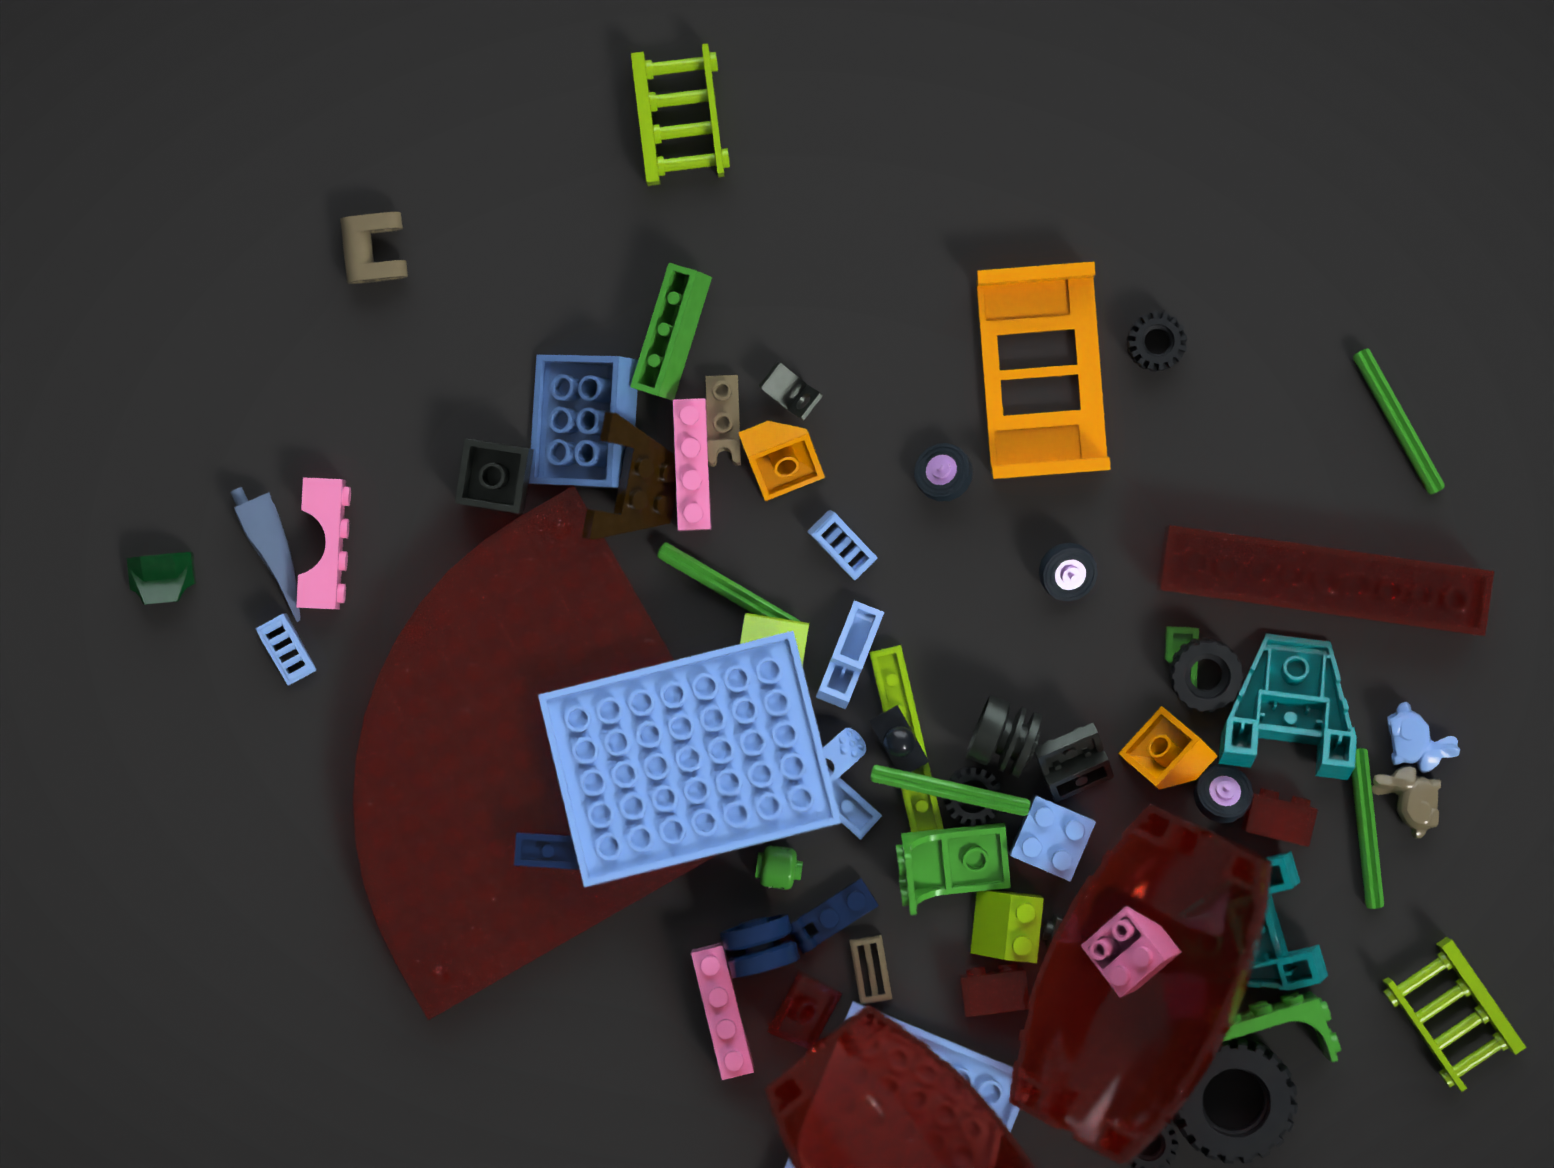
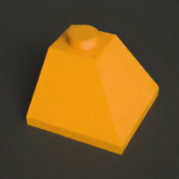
M766 421L738 432L765 501L825 478L807 429Z
M1162 706L1118 753L1159 790L1197 780L1218 757L1200 737Z

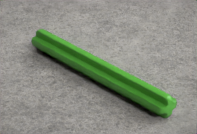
M1365 348L1354 354L1353 359L1426 491L1429 494L1439 492L1445 487V484L1370 349Z
M667 542L662 544L657 553V557L753 614L800 621Z
M1356 748L1355 769L1351 774L1365 904L1369 909H1378L1384 907L1369 757L1366 748Z
M876 764L871 772L870 779L875 783L1007 813L1027 816L1030 808V800L1027 798Z

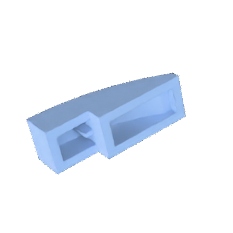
M854 600L816 698L844 709L847 708L884 615L883 611Z

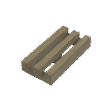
M882 935L850 939L860 1004L891 1000L892 993ZM872 943L877 944L884 994H878L870 948ZM864 945L872 996L867 997L865 995L857 946Z

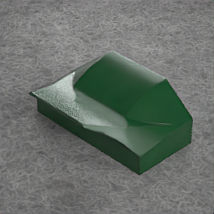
M193 552L126 558L130 590L137 593L143 605L178 602L184 591L191 585L196 584Z

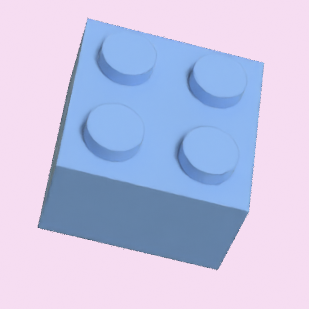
M1033 794L1028 815L1023 817L1008 854L1071 882L1096 821Z

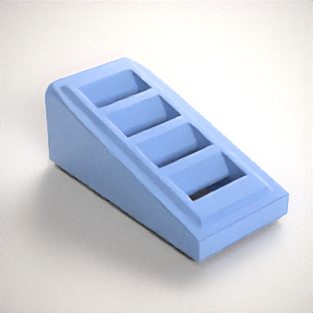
M832 510L827 511L807 531L853 580H856L877 559V556ZM834 523L836 527L823 538L821 535ZM843 532L846 536L832 548L830 544ZM853 542L855 546L841 557L839 554ZM862 551L865 555L851 567L848 563Z
M283 613L255 628L288 686L317 671L287 613ZM283 626L285 632L271 639L269 633ZM290 637L292 643L277 650L275 645ZM297 649L298 655L285 662L282 660L281 656ZM301 660L304 661L305 666L289 673L288 667Z

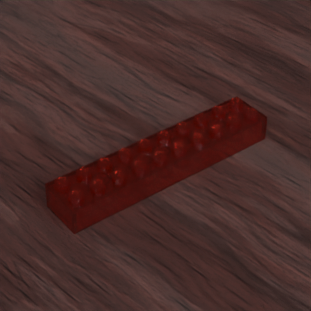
M1168 525L1165 527L1157 590L1485 636L1494 571Z

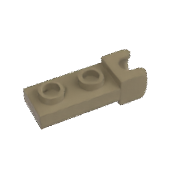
M738 375L706 376L708 465L711 467L716 466L718 454L721 451H728L732 455L733 464L739 466L741 465V443L738 434L740 432Z

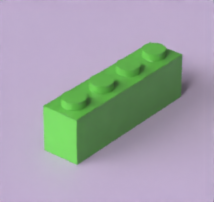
M668 263L631 382V388L671 401L674 400L712 277L693 269Z

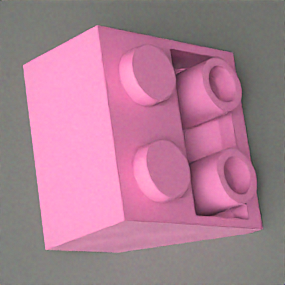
M1128 906L1124 907L1081 945L1120 998L1138 990L1181 953L1162 926Z

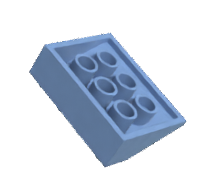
M536 355L531 449H534L529 484L618 489L626 447L600 441L605 412L617 413L635 426L638 390L630 386L638 363L637 359L621 356Z

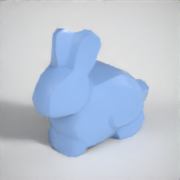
M1408 702L1400 703L1396 712L1387 717L1388 730L1393 747V753L1391 754L1393 765L1417 763L1419 771L1426 773L1433 770L1439 764L1441 758L1456 757L1460 754V749L1457 746L1458 740L1454 736H1448L1436 742L1432 741L1429 725L1420 714L1411 710V705Z

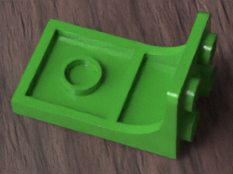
M1005 823L901 833L902 844L896 845L902 906H909L910 915L917 914L916 906L920 902L935 896L1011 888Z
M1298 990L1287 992L1279 996L1280 1001L1268 1004L1267 1000L1258 1001L1248 1005L1249 1010L1237 1013L1236 1010L1225 1011L1217 1015L1218 1020L1211 1022L1215 1035L1224 1042L1282 1023L1300 1021L1310 1024L1314 1028L1322 1053L1330 1062L1338 1061L1336 1053L1341 1051L1336 1033H1332L1327 1025V1021L1331 1020L1326 1001H1322L1321 997L1318 998L1312 992L1299 994Z

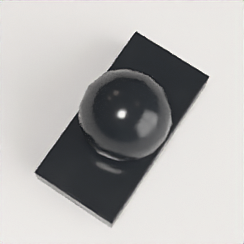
M898 705L869 720L896 769L912 772L929 762Z

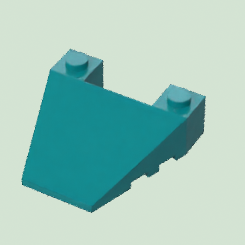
M1266 633L1222 729L1218 764L1251 768L1257 756L1258 738L1317 745L1315 776L1348 780L1355 769L1357 736L1350 721L1347 699H1344L1340 684L1341 677L1330 641Z
M1292 851L1259 859L1170 919L1177 946L1181 951L1180 956L1188 982L1221 985L1237 984L1255 988L1271 987L1290 991L1319 984L1328 976L1319 944L1288 952L1271 894L1292 889L1301 882Z

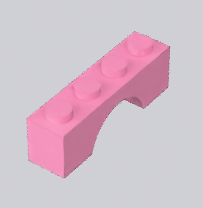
M706 399L673 400L678 531L711 530Z
M303 477L301 510L312 515L320 523L325 534L326 545L323 556L318 564L309 571L298 575L296 604L298 608L340 609V603H345L346 584H341V572L347 570L348 553L343 551V538H348L349 519H344L345 506H350L351 487H346V480Z
M722 942L693 949L691 956L721 1078L726 1080L754 1073V1064L737 1004L726 950Z

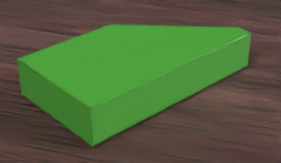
M1166 626L1164 659L1169 664L1173 662V655L1180 650V646L1184 643H1189L1192 639H1199V628ZM1198 661L1192 666L1190 671L1191 682L1196 688Z

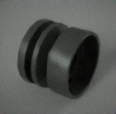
M989 695L974 730L966 758L987 765L993 754L1000 755L998 770L1003 772L1009 759L1014 761L1010 775L1019 777L1024 767L1030 762L1040 737L1042 714L1033 712L1028 724H1025L1023 722L1027 712L1026 708L1021 707L1014 719L1009 718L1010 702Z

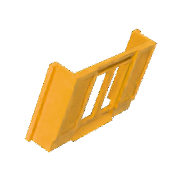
M1095 261L977 271L976 285L990 467L993 479L1111 470L1110 457H1107L1093 278L1096 275ZM1074 330L1077 365L1000 370L997 335ZM1078 375L1080 410L1003 416L1002 380Z

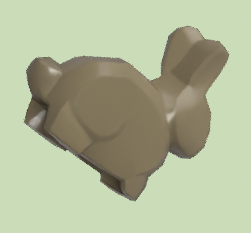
M1410 764L1396 769L1391 776L1384 774L1374 775L1372 792L1376 795L1396 793L1398 795L1397 812L1403 823L1412 829V836L1414 838L1420 839L1426 834L1428 829L1438 826L1439 810L1437 806L1438 790L1441 788L1440 779L1416 776V768Z

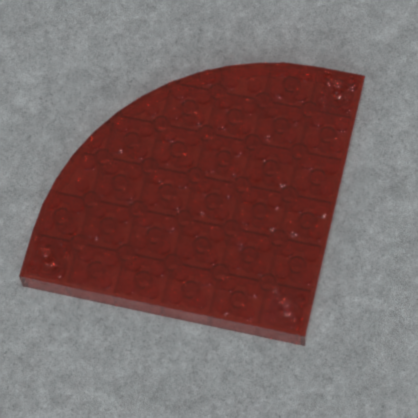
M576 486L570 487L516 518L483 540L443 576L421 601L398 635L378 675L364 715L356 755L353 792L355 842L363 884L377 926L396 965L428 1020L716 856L713 855L589 887H584L580 870L514 865L516 832L572 836L538 695L675 661L606 538L594 540L581 538L586 511L589 508Z

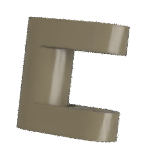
M383 212L340 218L347 284L388 281L408 277L406 260L374 263L371 234L403 229L401 212Z

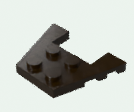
M605 412L600 441L626 447L614 513L587 509L581 538L594 540L670 524L676 497L675 454L617 413Z

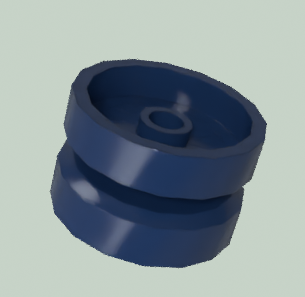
M788 914L748 920L740 923L738 926L720 932L725 950L737 951L745 949V951L731 956L727 961L732 978L765 972L800 959L796 942L791 940L775 942V940L789 935L792 931Z

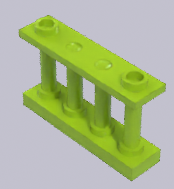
M702 44L703 57L652 63V60H645L644 52L631 53L645 175L648 186L661 185L660 176H665L666 172L717 166L718 177H725L724 168H730L728 148L721 149L712 72L718 71L716 52H709L708 44ZM705 69L707 89L656 95V92H649L648 80L654 79L656 75ZM709 102L711 121L660 127V124L653 125L652 112L658 111V108ZM713 134L715 153L664 159L663 156L657 157L656 144L662 143V140Z
M1445 937L1436 943L1441 951L1437 954V959L1399 985H1396L1389 977L1385 978L1382 981L1387 989L1383 993L1393 1007L1399 1005L1443 1068L1439 1071V1074L1449 1088L1455 1086L1462 1092L1467 1089L1460 1079L1465 1073L1501 1049L1503 1051L1508 1049L1517 1055L1526 1046L1454 941ZM1453 968L1459 977L1455 981L1456 985L1415 1013L1405 999V996L1444 969L1449 971ZM1471 995L1478 1005L1474 1008L1475 1012L1433 1039L1423 1023L1462 996L1467 998ZM1482 1022L1484 1024L1490 1022L1496 1031L1492 1035L1493 1039L1454 1066H1451L1441 1050Z

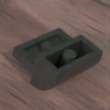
M1094 723L1078 727L1066 735L1054 740H1048L1035 748V758L1055 803L1114 778L1109 759L1104 751Z

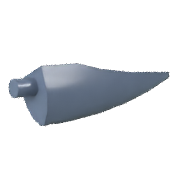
M242 487L231 491L230 493L236 504L234 511L247 539L275 577L296 622L300 621V608L296 607L297 582L288 541L270 493L268 492L248 501Z

